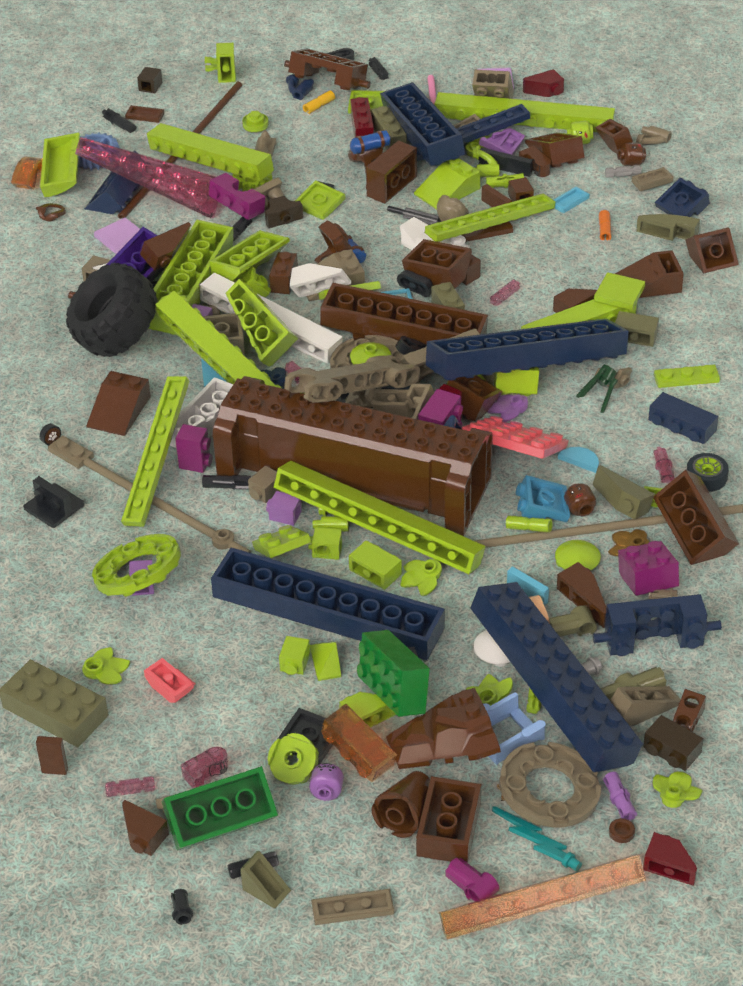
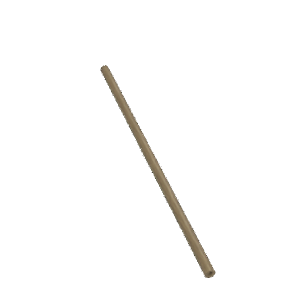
M743 504L718 507L722 515L743 513ZM663 515L637 518L635 520L628 519L551 530L550 533L533 532L474 541L488 548L664 524L667 522Z

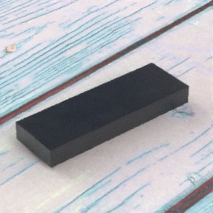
M481 147L480 150L488 153L497 161L499 170L515 174L523 173L527 177L532 175V159ZM479 157V164H488L486 160Z

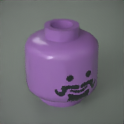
M330 763L316 766L312 772L309 785L313 796L323 801L336 799L342 790L343 772L339 767Z

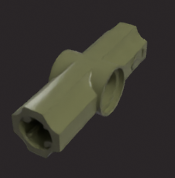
M654 667L636 675L628 672L624 673L613 684L600 689L611 700L618 687L666 686V679L662 669Z

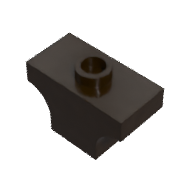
M285 195L267 200L268 210L265 211V221L269 229L303 219V205L300 201L288 200Z

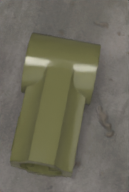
M584 605L574 608L570 614L549 618L550 625L560 637L575 633L579 636L586 633L593 634L597 630V624L590 609Z

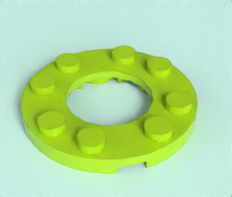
M150 534L137 537L135 541L129 542L124 546L121 544L112 549L98 561L92 572L94 584L98 591L107 596H130L136 591L154 583L164 581L166 575L179 565L181 550L176 539L170 535ZM142 555H156L157 561L154 564L148 565V570H138L131 577L129 574L124 577L117 575L119 569L128 561Z

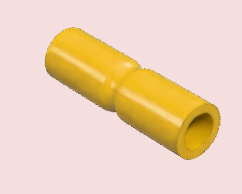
M329 90L303 105V111L310 114L321 106L335 99L334 93Z

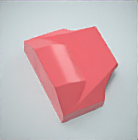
M163 658L144 670V676L150 686L170 703H176L189 693L195 685L191 679L179 669H175Z

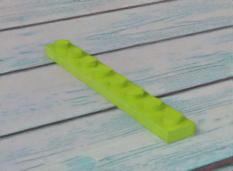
M543 193L425 226L424 233L432 240L440 242L554 209L555 201Z
M167 376L121 522L125 526H145L190 382L187 376Z

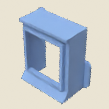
M516 692L491 706L486 703L483 704L490 717L492 726L511 716L522 728V732L499 744L500 753L489 756L496 765L505 760L516 748L545 739L546 723L543 720L532 723L518 707V694Z

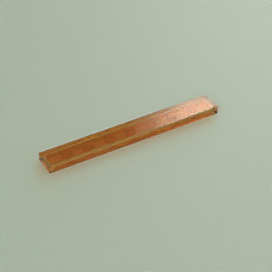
M635 854L439 912L446 939H451L646 881L640 855Z

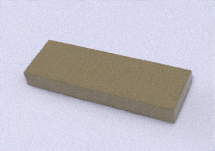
M390 889L311 899L315 925L394 915Z

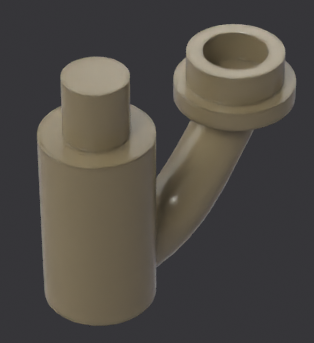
M652 125L650 127L643 126L641 130L643 134L637 136L636 143H640L642 146L644 144L668 143L672 132Z

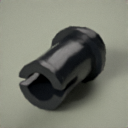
M185 889L174 890V893H171L174 909L172 918L177 924H187L193 916V910L189 907L188 892Z

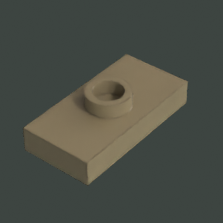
M665 167L632 176L631 182L640 191L672 183L674 177Z

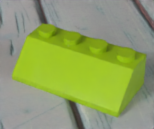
M259 230L211 260V275L217 273L232 282H236L252 266L257 269V267L276 256L290 242V238Z

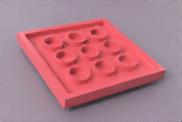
M497 416L477 420L475 423L471 422L469 425L462 427V430L466 431L476 428L492 432L493 445L542 459L566 449L569 441L563 439L561 434L553 432L550 435L542 433L543 430L540 428H524L522 423L514 421L506 423L503 422V418Z

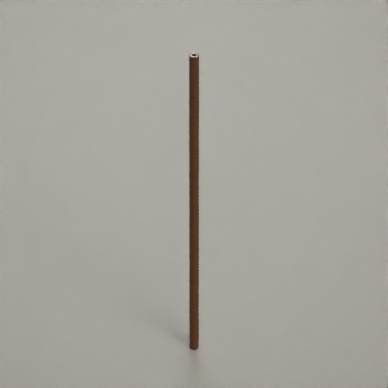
M237 81L192 132L200 134L242 87V83ZM171 155L118 214V218H126L179 157Z

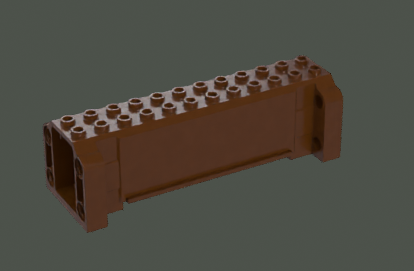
M244 376L242 379L237 378L221 403L213 426L217 475H238L241 469L258 472L264 466L277 472L279 467L289 461H293L391 505L420 512L428 510V514L445 517V528L462 536L465 535L492 478L493 434L489 431L472 428L470 431L335 400L312 403L304 398V393H291L286 389L266 385L264 380Z

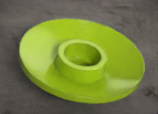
M367 342L357 345L352 349L350 360L353 365L361 364L371 357L391 355V352L383 344Z

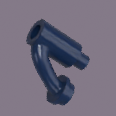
M294 74L286 77L288 89L295 99L302 100L313 89L314 81L312 79L304 80L296 88L299 82L298 77H295Z

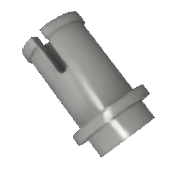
M589 657L586 662L582 663V666L589 675H597L602 670L601 662L597 657Z

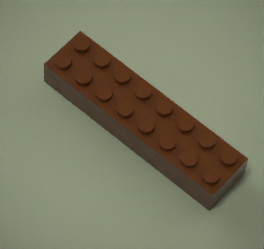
M332 283L320 308L321 326L363 335H380L399 341L401 336H406L427 344V341L451 338L476 329L479 334H487V314L338 283Z

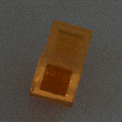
M28 156L21 158L15 167L11 184L17 188L34 190L37 173H41L43 158Z

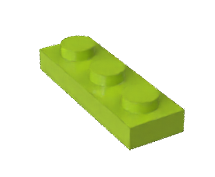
M715 365L654 370V378L658 388L719 383L720 381Z

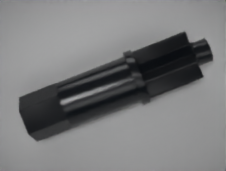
M109 108L102 111L103 117L110 121L111 124H115L129 133L136 130L135 124L120 116L119 113Z
M203 475L202 486L203 488H232L233 490L249 489L248 479L251 476Z

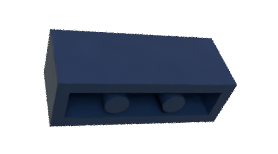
M662 392L650 405L648 420L652 421L655 425H661L670 429L673 433L686 436L694 442L705 444L717 431L719 416Z

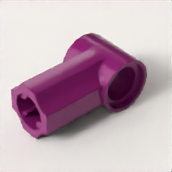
M462 858L453 859L445 870V876L464 891L468 900L472 899L475 901L477 907H481L500 889L498 882L488 872L481 874Z

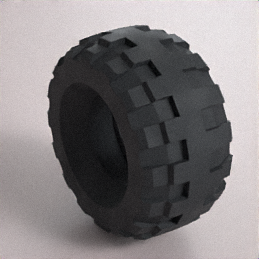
M120 263L104 265L99 270L92 272L79 285L76 293L73 294L70 306L66 312V325L72 338L90 353L103 357L117 356L118 353H124L133 344L135 345L150 327V323L156 313V292L153 289L152 283L132 266Z

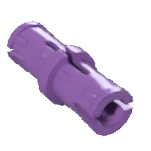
M610 772L603 777V781L610 792L611 803L615 804L621 818L627 820L635 819L637 812L630 801V793L624 788L618 773Z

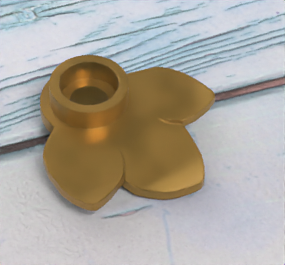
M635 529L631 533L618 531L612 534V540L616 545L608 553L618 556V550L626 549L629 546L648 544L650 541L647 539V533L643 530Z

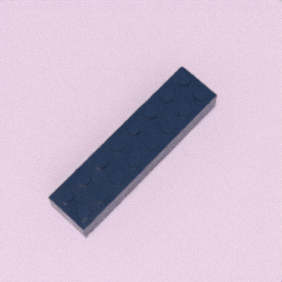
M413 82L380 93L383 106L390 108L405 131L406 138L414 147H417V151L430 166H438L447 160H455L465 155L461 133Z

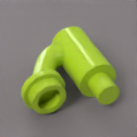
M478 146L472 147V159L476 158V160H479V157L488 162V164H478L474 167L480 171V177L499 176V164H497V161L488 153L479 150Z
M318 508L319 515L323 516L321 520H313V529L318 527L342 529V532H349L348 520Z

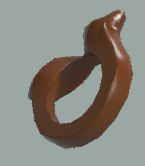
M48 203L36 207L39 217L48 222L54 221L66 213L65 208L59 204ZM48 207H57L61 209L59 211L49 213L47 216L44 215Z

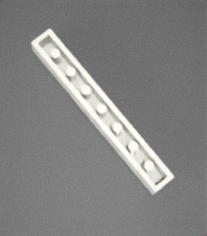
M213 273L200 284V300L217 307L227 314L235 313L225 294L234 285V282L217 273ZM258 295L298 337V340L292 345L293 348L327 364L330 362L332 353L342 344V336Z

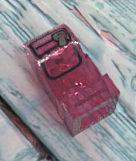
M212 747L182 763V777L192 788L204 785V781L211 777L224 774L228 770L226 750L222 747Z

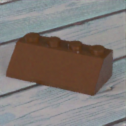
M685 469L654 495L653 499L691 565L725 556L739 544L700 476Z

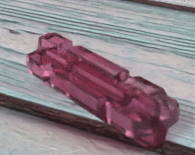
M513 279L490 297V303L498 306L502 301H505L520 289L519 281Z
M152 776L143 777V780L133 778L119 780V783L115 781L105 783L107 797L117 796V793L128 795L141 793V790H145V792L155 790V782Z

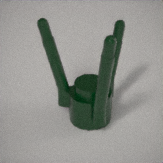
M603 364L598 373L580 390L576 397H584L596 383L604 387L608 384L609 388L600 411L604 413L613 388L618 382L614 378L617 375L616 371Z

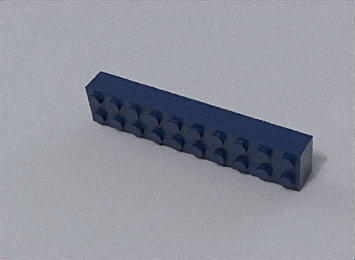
M605 318L427 341L426 366L432 369L433 372L441 375L445 380L452 381L456 380L457 377L473 378L479 374L493 375L494 372L510 373L516 369L529 370L530 367L546 368L552 364L582 363L583 360L589 359L598 361L603 357L617 358L618 355L627 354L629 331Z
M232 547L211 577L214 598L359 641L362 640V632L389 630L405 646H414L418 658L427 661L445 629L444 608Z
M517 582L478 587L470 609L593 773L634 764L643 742Z

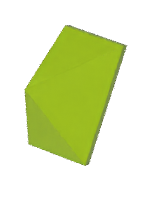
M329 641L311 644L310 651L317 680L340 678L341 670L336 642Z

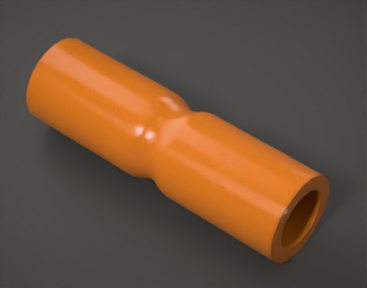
M608 210L599 212L601 240H605L604 234H606V240H611V219Z

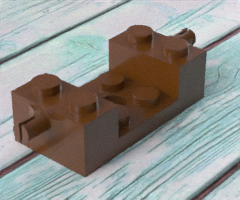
M306 48L291 51L290 61L286 60L284 66L289 68L288 72L293 73L298 78L319 73V69L322 67L327 68V71L336 72L334 84L339 85L340 89L343 90L358 87L369 89L371 85L370 81H365L368 64Z

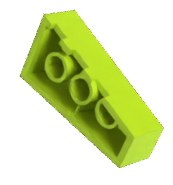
M238 279L225 293L236 315H238L243 329L248 334L260 362L268 367L272 366L298 340V337L258 294L241 279Z

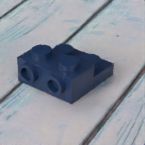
M681 177L655 201L656 207L667 214L691 217L693 214L699 215L710 204L709 194L706 190L699 189L691 181H686Z

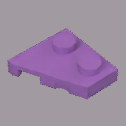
M507 128L502 132L493 133L490 138L481 137L479 145L490 150L514 155L523 143L525 135Z

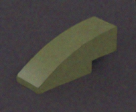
M670 214L639 215L636 232L671 241L675 237L686 240L694 235H698L700 219Z

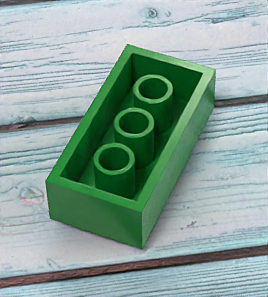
M389 630L362 632V640L359 643L360 664L357 665L358 677L398 717L426 714L430 668Z
M262 766L166 797L161 801L177 851L274 819L278 816Z

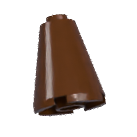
M413 771L378 795L371 808L376 824L381 829L386 827L394 830L391 833L394 836L400 838L412 836L419 828L430 778L421 771Z

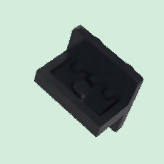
M38 476L32 480L35 497L23 505L25 511L51 528H55L82 508L84 501L58 484H51Z

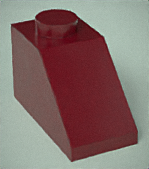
M554 69L523 78V93L543 97L564 93V78Z
M653 833L645 854L643 870L694 886L697 866L680 840L669 835Z

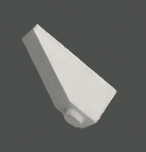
M311 263L292 268L290 288L298 297H305L330 289L332 283L351 284V280L342 269Z

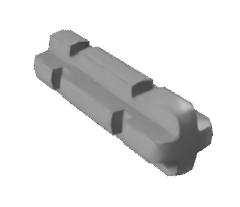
M641 166L616 167V169L609 167L605 169V177L638 175L642 172Z

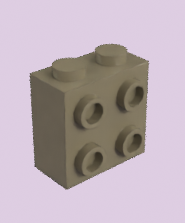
M475 69L472 83L475 96L513 98L514 89L510 71Z

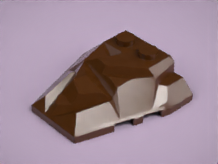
M475 688L462 690L457 694L451 695L428 710L426 714L415 717L386 736L399 769L430 766L433 760L443 758L446 764L454 763L453 757L468 756L469 761L501 752L490 717Z

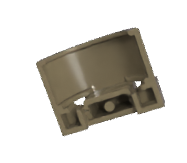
M411 384L409 390L373 388L349 393L345 403L365 408L373 407L374 410L418 419V414L434 394V390L431 384Z

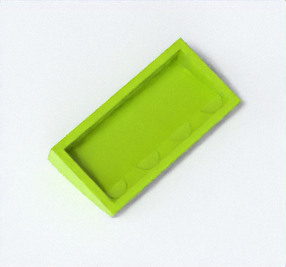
M79 132L44 139L40 188L44 197L63 193L77 183L80 147Z

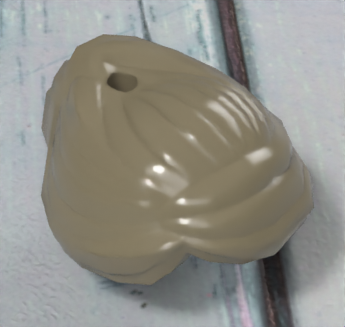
M442 195L437 203V214L441 222L469 214L468 209L457 198Z

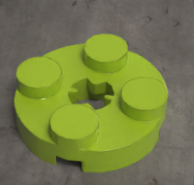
M291 733L282 739H277L268 752L267 760L272 774L285 784L296 785L306 783L315 767L318 766V749L308 738L301 734ZM298 753V762L290 765V761L287 760L288 756Z

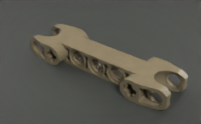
M393 355L375 356L361 364L319 371L304 368L290 372L285 377L284 389L291 393H305L304 398L312 403L328 402L338 399L341 394L389 385L394 388L410 386L419 380L420 368L413 364H400L401 360ZM413 370L412 377L407 380V372ZM299 377V384L292 387L293 379Z

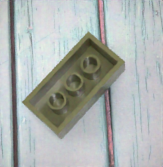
M31 659L0 688V698L4 709L57 737L63 738L64 741L76 747H79L109 716L105 697Z

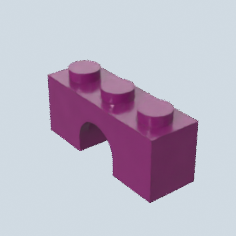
M228 173L210 179L209 196L247 220L264 213L266 196L253 188L247 191H238L239 180Z

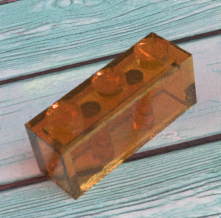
M344 704L324 720L321 730L324 739L328 743H332L339 750L341 756L356 767L361 777L373 782L394 766L397 754L347 704Z

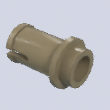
M670 587V590L661 589L649 592V599L678 597V590H673L672 587Z

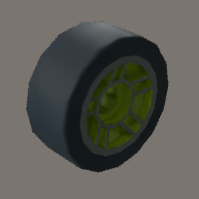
M700 453L690 458L687 463L686 470L700 476L709 492L720 490L725 486L728 480L729 468L725 459L719 455Z

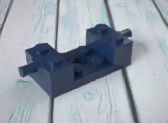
M701 594L607 604L605 632L593 633L594 644L606 642L610 656H626L634 653L636 638L644 640L648 637H669L676 634L680 648L688 647L695 649L704 645V638L708 631L721 630L722 625L720 620L707 622L708 614Z

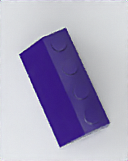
M142 227L107 264L120 263L132 266L152 282L164 268L161 267L153 270L141 257L140 252L144 241L157 235Z

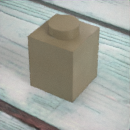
M264 466L248 479L249 494L254 500H261L267 503L269 499H272L276 491L280 492V490L273 488L277 472Z

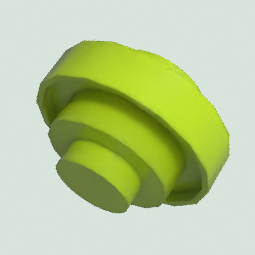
M251 111L243 117L242 125L246 131L261 132L268 128L269 120L265 114L259 111Z

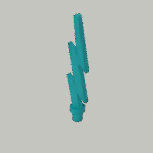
M496 806L492 807V812L516 825L509 827L508 831L539 844L534 845V850L562 862V865L566 868L570 867L576 872L580 870L582 862L576 859V855L571 852L566 853L562 851L567 849L566 845L537 833V831H542V828Z

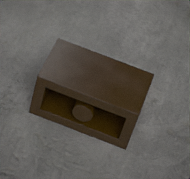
M660 715L645 732L643 748L649 754L663 758L670 766L686 771L702 753L704 738Z

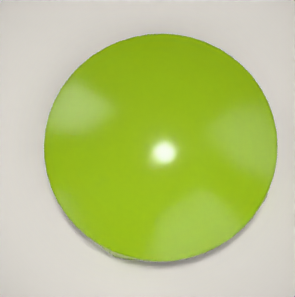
M570 540L562 543L557 548L555 559L557 566L563 569H567L579 562L591 571L600 563L601 555L598 548L590 542Z

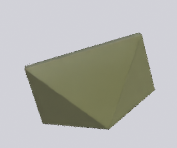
M256 851L241 868L243 890L274 909L291 891L260 851Z

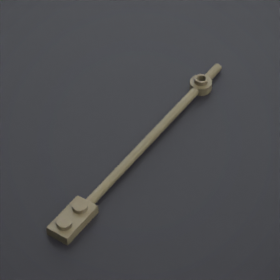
M62 435L48 446L50 453L80 469L85 465L126 490L131 491L132 482L91 460L94 458L93 452ZM153 497L152 505L212 538V544L215 548L223 550L232 547L251 553V550L234 541L232 531L228 529L216 531L160 498Z

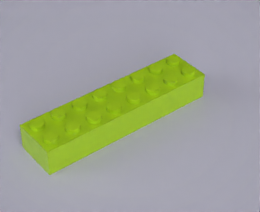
M196 220L154 287L157 303L172 291H175L178 295H183L191 307L193 304L199 305L201 301L200 284L211 276L210 261L233 247V227ZM155 313L148 329L177 335Z

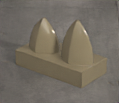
M264 130L261 136L258 137L254 150L271 154L272 157L276 146V138H271L269 133Z
M278 177L254 189L266 196L265 210H268V197L274 199L284 196L280 189L282 181Z

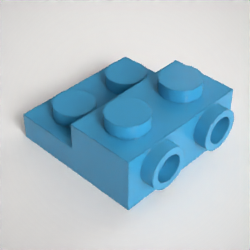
M526 475L522 483H519L516 488V495L520 496L517 510L522 512V517L544 519L547 517L567 523L570 518V511L564 500L567 487Z

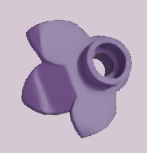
M502 395L491 406L488 413H501L503 422H508L527 410L528 399L524 395Z

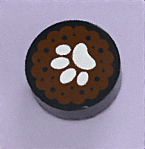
M52 423L45 425L40 431V440L49 446L61 437V429Z

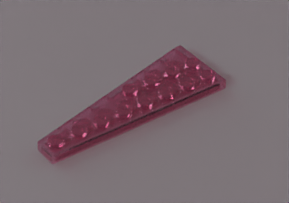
M80 137L75 152L76 155L206 217L214 218L218 201L209 196L210 179L216 176Z

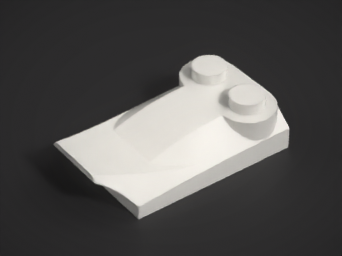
M415 217L400 226L401 244L413 250L423 239L434 241L424 233L425 226H428V224ZM462 235L440 241L441 243L470 248L466 244L465 237Z

